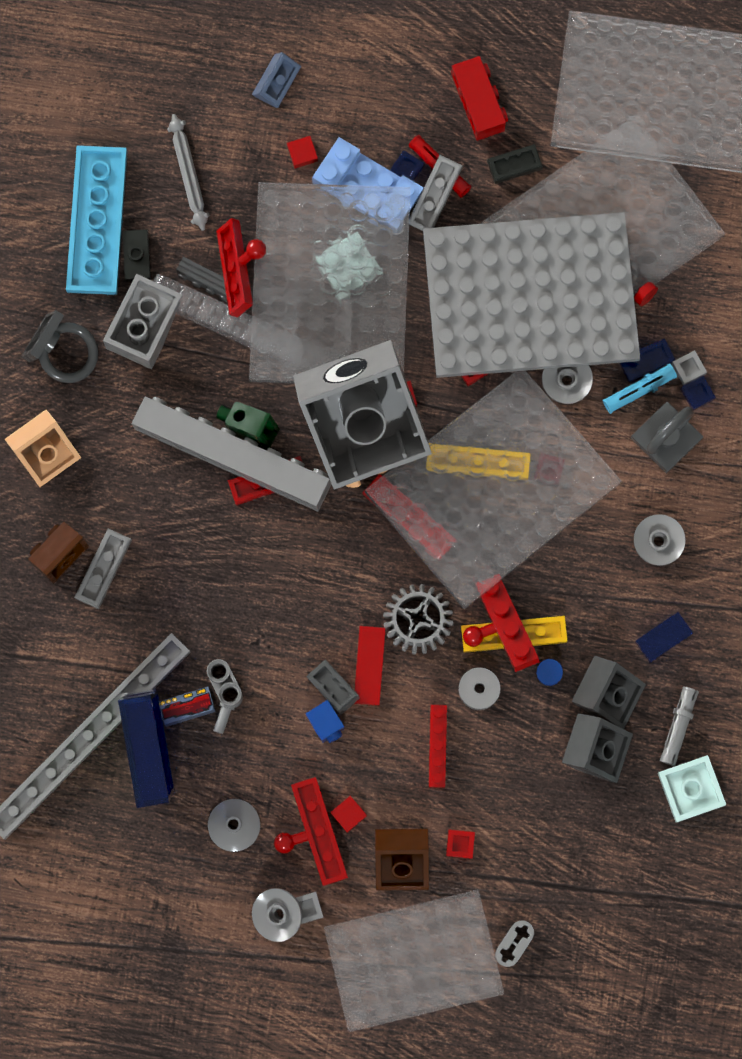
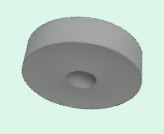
M473 668L462 676L458 688L459 696L462 702L471 709H488L495 704L499 697L500 682L492 671L486 668ZM480 684L484 687V692L477 693L474 687Z

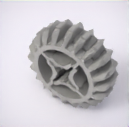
M423 584L420 585L419 592H415L414 585H410L409 594L406 593L404 588H401L400 594L402 598L393 594L392 600L396 604H386V608L392 612H384L383 617L391 620L384 623V628H393V630L387 633V637L397 636L393 642L395 646L399 645L401 641L404 642L402 646V651L406 652L409 645L413 646L412 654L417 653V647H421L422 653L426 654V645H430L431 649L435 651L437 647L434 641L443 645L445 640L441 634L449 636L451 633L444 626H453L452 620L445 619L452 616L453 611H444L449 606V601L439 602L443 597L441 592L436 597H433L432 595L435 590L433 587L429 589L428 593H425V586ZM423 600L416 609L402 608L409 601ZM430 604L438 611L440 624L435 623L434 620L428 617L427 610ZM423 609L422 620H426V622H419L413 630L414 619H411V617H417ZM397 614L410 624L407 635L403 634L397 625ZM422 629L435 631L427 638L414 639L417 632Z

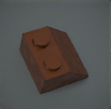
M65 522L60 526L58 524L55 525L48 532L47 540L43 544L38 543L29 553L31 556L28 558L31 564L53 584L89 548L84 538Z
M375 829L376 890H429L428 829Z

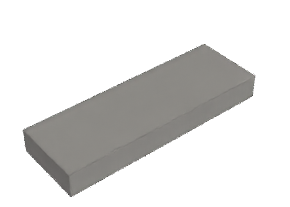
M439 155L407 224L422 231L424 228L435 227L463 165Z
M109 528L107 529L74 597L75 599L96 609L100 608L132 541L131 538Z

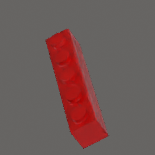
M447 705L430 706L429 788H445Z

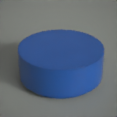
M546 659L539 664L536 675L543 685L553 686L561 680L563 669L556 660Z

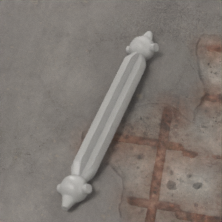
M172 114L167 130L174 133L173 143L190 209L194 212L191 223L198 225L201 231H204L205 224L210 215L208 212H203L204 202L188 139L183 132L186 122L185 120L181 121L178 119L176 114Z

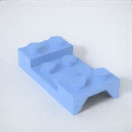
M338 137L312 177V182L315 186L395 234L399 233L406 216L416 201L419 200L424 187L404 175L400 177L361 154L360 149Z

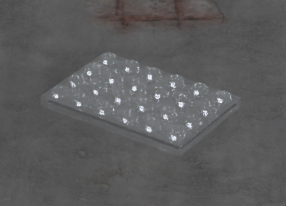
M479 890L324 927L348 1032L504 994Z

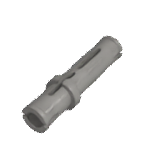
M683 686L677 708L673 710L674 717L659 760L660 762L676 766L687 726L694 716L692 711L699 691Z

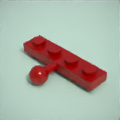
M231 218L216 232L229 315L238 318L253 305L247 263L252 259L258 260L263 258L266 254V245L259 239H253L247 244L246 252H244L240 221Z
M499 574L475 583L476 590L492 623L481 628L476 626L466 628L463 633L464 642L468 646L476 647L482 643L484 637L497 633L515 672L539 663V657Z
M316 777L292 784L291 787L305 831L293 835L286 832L278 834L274 839L275 849L280 853L286 854L291 852L295 845L309 841L323 886L348 879Z

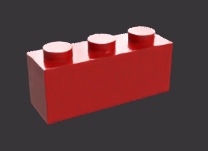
M480 56L452 65L451 76L476 141L504 132L508 117L504 107L500 108L497 100L500 98L496 86H491L489 81L491 73L487 63L483 64Z

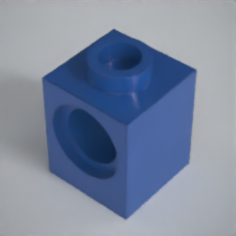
M328 700L305 713L322 743L327 740L329 743H332L343 736L341 731L345 729L344 725Z

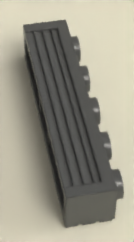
M183 257L176 269L178 277L184 281H191L192 285L197 288H205V291L209 294H216L220 296L221 300L227 302L224 277Z

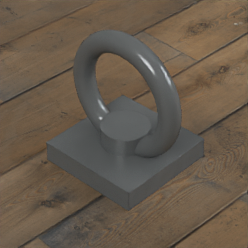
M55 310L45 315L21 358L28 362L39 359L44 371L51 378L59 382H79L89 376L94 370L98 360V346L93 335L85 327L71 322L60 323L64 315ZM70 332L79 335L88 347L87 362L76 372H61L50 362L48 354L56 345L61 333Z
M666 402L630 439L667 474L703 439V436L688 422L694 414V410L691 407H685L678 412L672 405Z

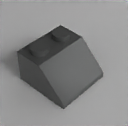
M594 656L572 702L585 712L624 729L646 684L617 662Z
M578 713L562 763L578 771L617 783L633 734L602 718Z

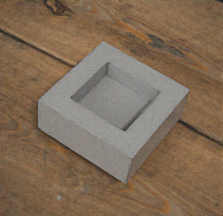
M695 350L672 362V366L683 386L707 374Z
M316 892L296 897L302 910L301 924L324 918Z

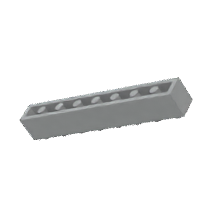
M144 397L131 423L135 430L319 512L331 487V481L327 478V473L316 468L311 471L304 467V463L294 458H291L290 461L281 457L282 454L272 448H268L266 451L258 447L259 444L250 438L245 437L244 440L235 437L236 433L222 427L219 430L213 427V423L205 418L199 417L198 420L189 416L190 413L180 407L172 409L166 406L167 403L158 397H153V399Z

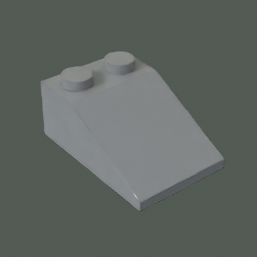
M136 274L103 339L106 349L152 369L163 348L183 295Z

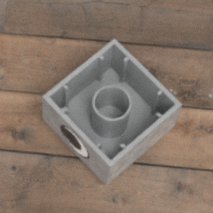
M391 340L293 375L300 407L334 490L432 454L423 424Z

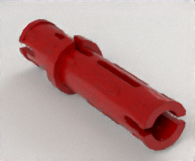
M417 135L409 143V148L433 169L439 154L421 135ZM459 175L453 190L462 198L470 191L472 186Z

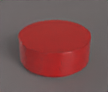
M652 282L645 283L636 292L634 301L639 306H644L657 293L658 287Z

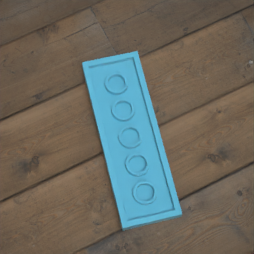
M76 147L66 281L67 293L117 295L127 148Z

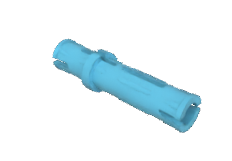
M669 363L652 374L646 373L641 380L603 399V404L611 414L613 411L651 391L653 393L658 391V387L677 378V374ZM658 377L661 378V379H659V380H657V381H655V382L649 384V385L646 386V387H642V386H644L645 384H647V383H649V382L655 380V379L658 378ZM634 390H637V392L627 396L622 400H619L621 397L633 392Z

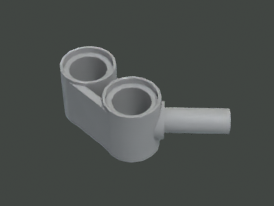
M216 659L209 663L207 675L220 700L219 706H221L213 731L223 734L231 710L234 711L242 703L243 694L227 662ZM218 666L226 669L225 676L220 679L212 676L213 670ZM234 689L238 692V697L235 701L227 702L224 700V694L227 690Z

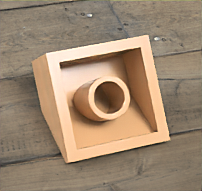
M47 410L5 438V441L39 487L46 484L81 458Z

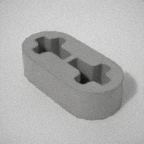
M515 922L497 947L495 958L501 966L510 967L515 965L533 939L534 929L529 922ZM526 926L528 928L526 932L529 936L527 939L522 937L517 944L514 942L518 934L515 928ZM511 944L516 946L512 951L514 960L508 959L506 962H503L501 960L503 955L500 951L502 949L507 950Z

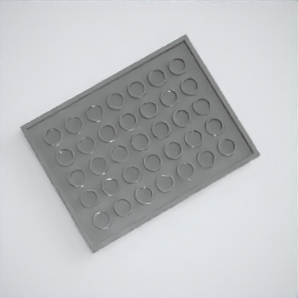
M625 212L423 229L436 378L640 361Z

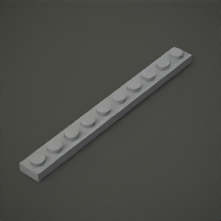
M172 633L0 806V836L4 840L122 722L119 702L127 698L130 714L186 658L190 651Z

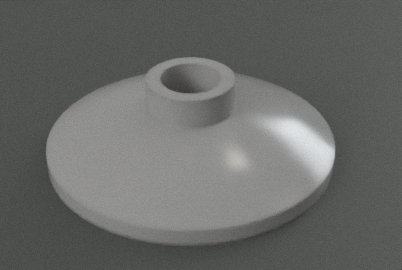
M589 365L544 369L542 373V385L545 392L551 399L562 404H573L581 401L588 395L593 384V374ZM569 378L571 384L564 385L562 379Z
M657 514L645 518L637 526L634 533L636 552L644 561L652 565L663 566L674 562L680 557L685 547L686 538L683 528L675 519L667 515ZM661 538L663 545H655L654 539Z
M240 799L225 800L212 810L208 820V832L212 841L221 849L230 852L242 851L250 847L257 839L260 832V818L257 811L248 802ZM231 820L238 821V827L234 830L229 828Z
M273 888L264 891L256 898L252 907V920L255 928L264 938L274 942H282L290 939L298 932L302 923V910L299 902L290 892L280 888ZM278 909L283 911V918L278 916Z

